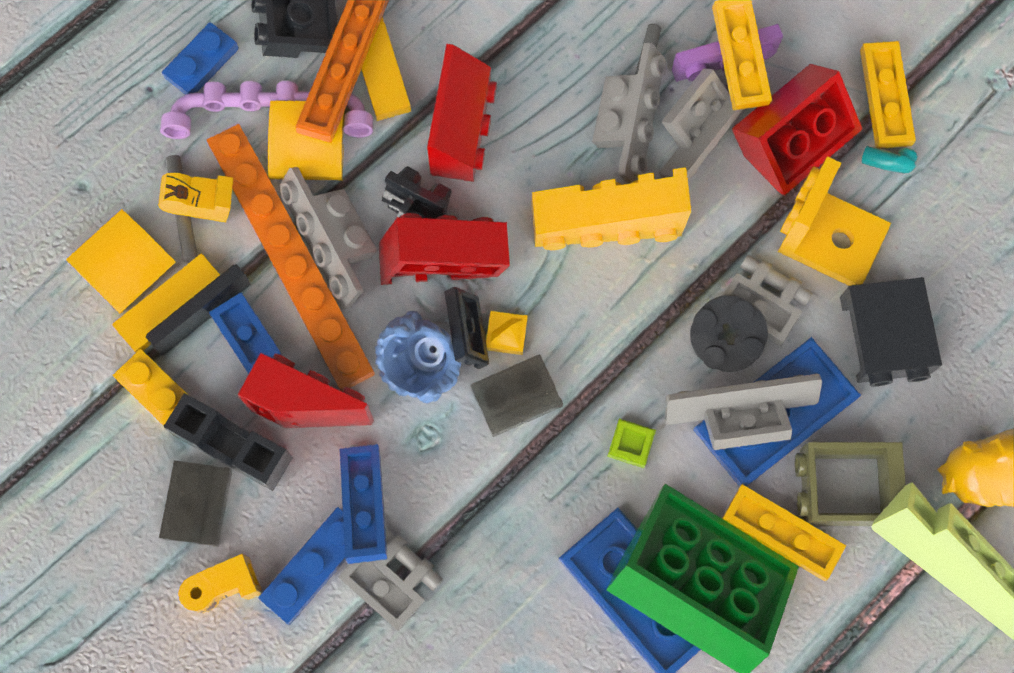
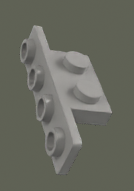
M652 42L644 43L638 74L605 77L592 140L598 148L623 147L618 173L628 184L639 180L638 175L645 174L647 171L646 156L649 142L652 141L654 135L653 120L655 110L660 104L659 89L661 79L666 72L665 58Z
M703 69L661 121L679 146L660 170L659 174L662 178L673 177L672 169L684 167L687 170L688 180L694 176L697 168L708 154L716 148L719 140L730 126L737 121L739 115L744 110L732 109L728 86L725 88L713 69Z
M289 168L279 185L281 198L290 208L299 232L304 235L313 252L314 261L321 267L329 282L332 295L337 298L342 309L351 308L363 293V288L350 264L372 258L377 249L344 189L313 196L299 168Z
M820 374L797 375L790 378L768 381L760 380L754 383L718 386L710 389L668 394L666 396L665 419L668 425L705 420L713 450L791 440L792 428L785 409L817 404L819 402L822 379Z

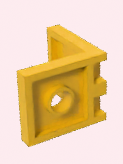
M827 156L821 168L813 166L807 179L804 181L795 199L796 202L781 227L780 232L786 236L777 252L848 286L861 285L869 273L891 223L827 193L841 165V162ZM832 234H845L850 240V247L841 249L835 246L832 241Z

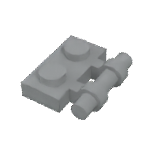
M747 255L740 268L751 273L753 276L749 280L736 273L723 295L742 297L759 308L767 322L768 339L781 346L802 313L801 310L789 304L793 298L806 306L813 293L800 286L802 282L793 276L789 279L771 268L772 264L763 259L760 262ZM762 281L781 291L780 297L760 287Z
M386 529L388 559L349 564L338 577L399 631L425 602L414 591L418 584L423 582L434 591L442 583L443 578L433 570L434 565L426 558L421 560L406 546L408 542L400 535L395 537ZM395 558L411 571L404 581L387 567Z

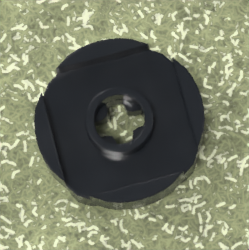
M723 295L708 301L695 314L690 330V338L696 355L707 367L722 372H736L748 368L762 355L768 339V326L761 310L750 301L736 295ZM730 323L732 328H739L740 335L735 337V343L728 344L726 339L719 338L718 333L723 331V324Z

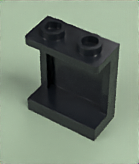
M924 277L848 286L840 296L842 311L849 310L860 363V372L856 375L857 383L869 382L871 387H879L893 383V379L907 377L908 382H920L930 379V374L942 366Z

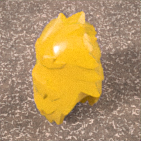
M1014 428L982 440L964 441L962 445L952 450L946 462L937 468L943 477L941 492L943 494L953 492L964 503L993 507L994 505L1014 507Z

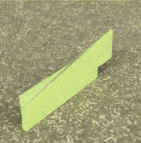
M912 482L905 485L874 520L872 529L1014 640L1013 567L952 503L939 508L936 512Z

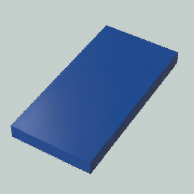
M812 337L754 381L820 374L822 386L819 402L815 405L785 409L792 428L791 440L713 450L705 420L693 429L739 487L742 484L747 487L861 396Z
M617 507L559 557L558 560L655 673H676L701 649L606 590L623 554L638 530Z

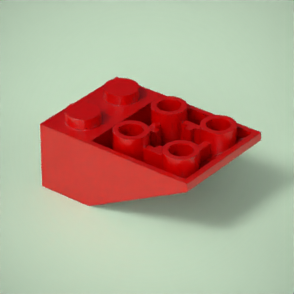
M260 353L238 393L240 399L251 412L284 428L372 425L374 421L369 405L364 402L365 396L348 387H344L343 391L337 390L329 386L330 380L325 376L309 370L306 375L294 369V362L274 353L272 358Z

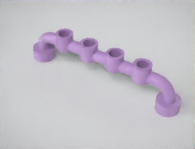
M253 81L243 82L240 85V92H226L224 84L208 82L204 85V93L184 95L173 104L170 112L162 115L160 132L171 139L189 137L191 118L185 113L191 108L204 107L208 111L219 112L224 110L225 107H240L245 111H257L261 107H270V101H306L309 92H298V85L291 81L279 82L276 85V92H262V86ZM351 94L346 106L350 111L344 115V132L351 137H367L373 132V116L365 111V107L360 99Z

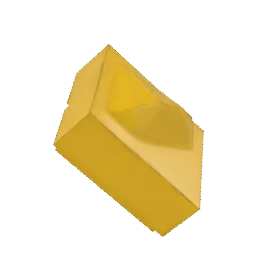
M490 311L486 338L487 351L523 355L528 316Z

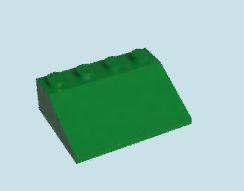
M665 483L623 554L606 590L737 673H750L771 652L799 566Z

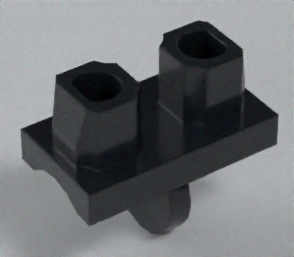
M406 166L398 174L390 171L385 177L386 187L382 201L389 204L388 209L398 213L397 217L403 214L415 213L421 215L422 218L436 219L446 215L452 191L441 183L434 184L430 191L421 187L422 176L418 171Z

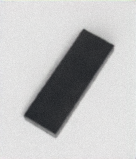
M233 264L148 332L145 337L163 356L211 317L210 311L243 292L251 285L245 273L237 264Z

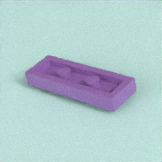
M779 24L758 29L764 60L771 58L777 52L783 34ZM719 41L676 53L672 66L676 82L685 79L694 81L703 69H713L714 71L721 69L725 71Z

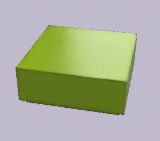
M619 418L607 457L644 468L656 430Z

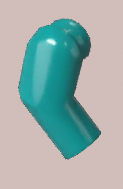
M866 146L861 162L862 164L879 169L907 174L915 169L918 155L911 148H902L897 154Z

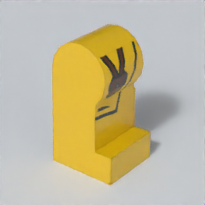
M166 173L161 177L158 206L161 210L168 213L226 223L231 208L233 177L218 175L217 179L196 176L190 177L182 173Z
M240 554L190 576L181 584L178 595L179 601L185 608L205 613L213 610L220 600L236 593H240L241 598L250 600L261 595L263 591L250 557Z

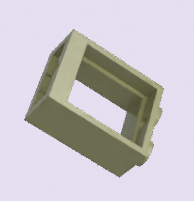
M807 442L800 449V453L795 455V474L797 477H801L802 492L797 494V512L799 516H803L804 521L813 526H872L874 520L880 515V513H819L815 459H877L881 512L906 485L902 442Z

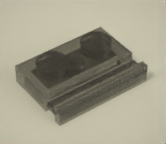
M540 354L470 384V389L490 429L492 437L563 407L562 399L556 391L553 380Z
M174 460L159 538L167 541L219 547L233 470L228 467L221 468Z

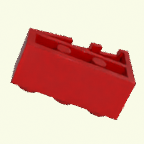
M415 213L403 214L395 219L379 241L381 285L392 284V277L415 276L416 283L428 282L427 275L431 274L451 275V280L499 277L510 266L507 222H494V219L490 217H479L469 221L458 220V217L453 215L428 219L422 218L421 215Z

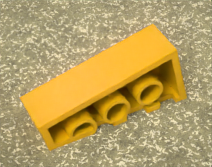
M686 167L672 169L673 177L655 179L654 173L638 175L639 180L624 185L616 182L615 179H610L595 184L592 190L585 191L582 185H574L532 192L531 209L535 247L543 246L546 250H559L569 244H581L582 247L592 248L602 245L603 242L618 241L621 245H631L638 243L640 239L655 238L657 242H669L677 239L678 236H682L691 213Z

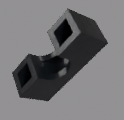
M186 393L183 394L163 426L176 438L271 491H274L293 459L287 449L253 430L249 432L226 419L215 409Z

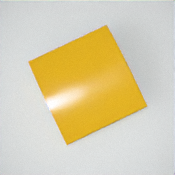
M270 101L268 128L269 179L283 180L289 168L298 167L304 180H342L344 114L334 139L330 143L296 132L295 126L306 101Z
M123 209L66 259L119 314L176 263Z

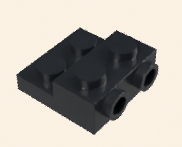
M251 0L252 12L259 13L260 23L255 24L254 42L255 45H262L263 56L298 58L301 51L326 53L338 25L335 0Z

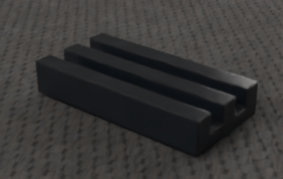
M457 287L444 291L455 361H464L468 366L474 364V368L477 369L489 365L479 297Z

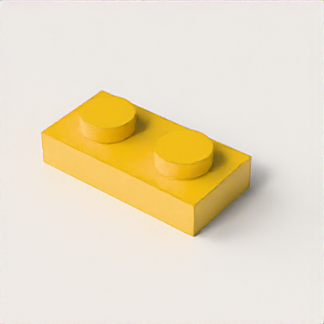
M139 349L112 375L163 426L183 394L186 393L142 349Z

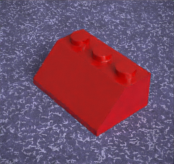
M446 44L427 150L430 175L474 182L476 169L482 170L484 165L485 148H480L482 136L488 137L491 115L486 114L488 103L494 104L497 82L491 81L490 66L453 44Z
M809 64L771 96L772 101L769 105L757 107L732 128L744 157L782 195H786L805 179L813 166L818 168L824 163L827 156L831 157L862 130L841 74L837 70Z

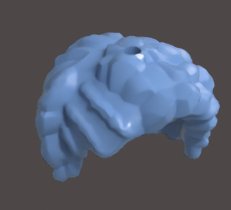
M408 311L404 316L391 320L379 334L377 345L375 346V364L378 365L380 370L379 376L383 382L388 384L389 390L396 391L399 396L409 395L412 398H418L423 403L438 401L442 393L449 391L457 383L461 362L455 361L450 334L429 320H422L421 315L417 311Z

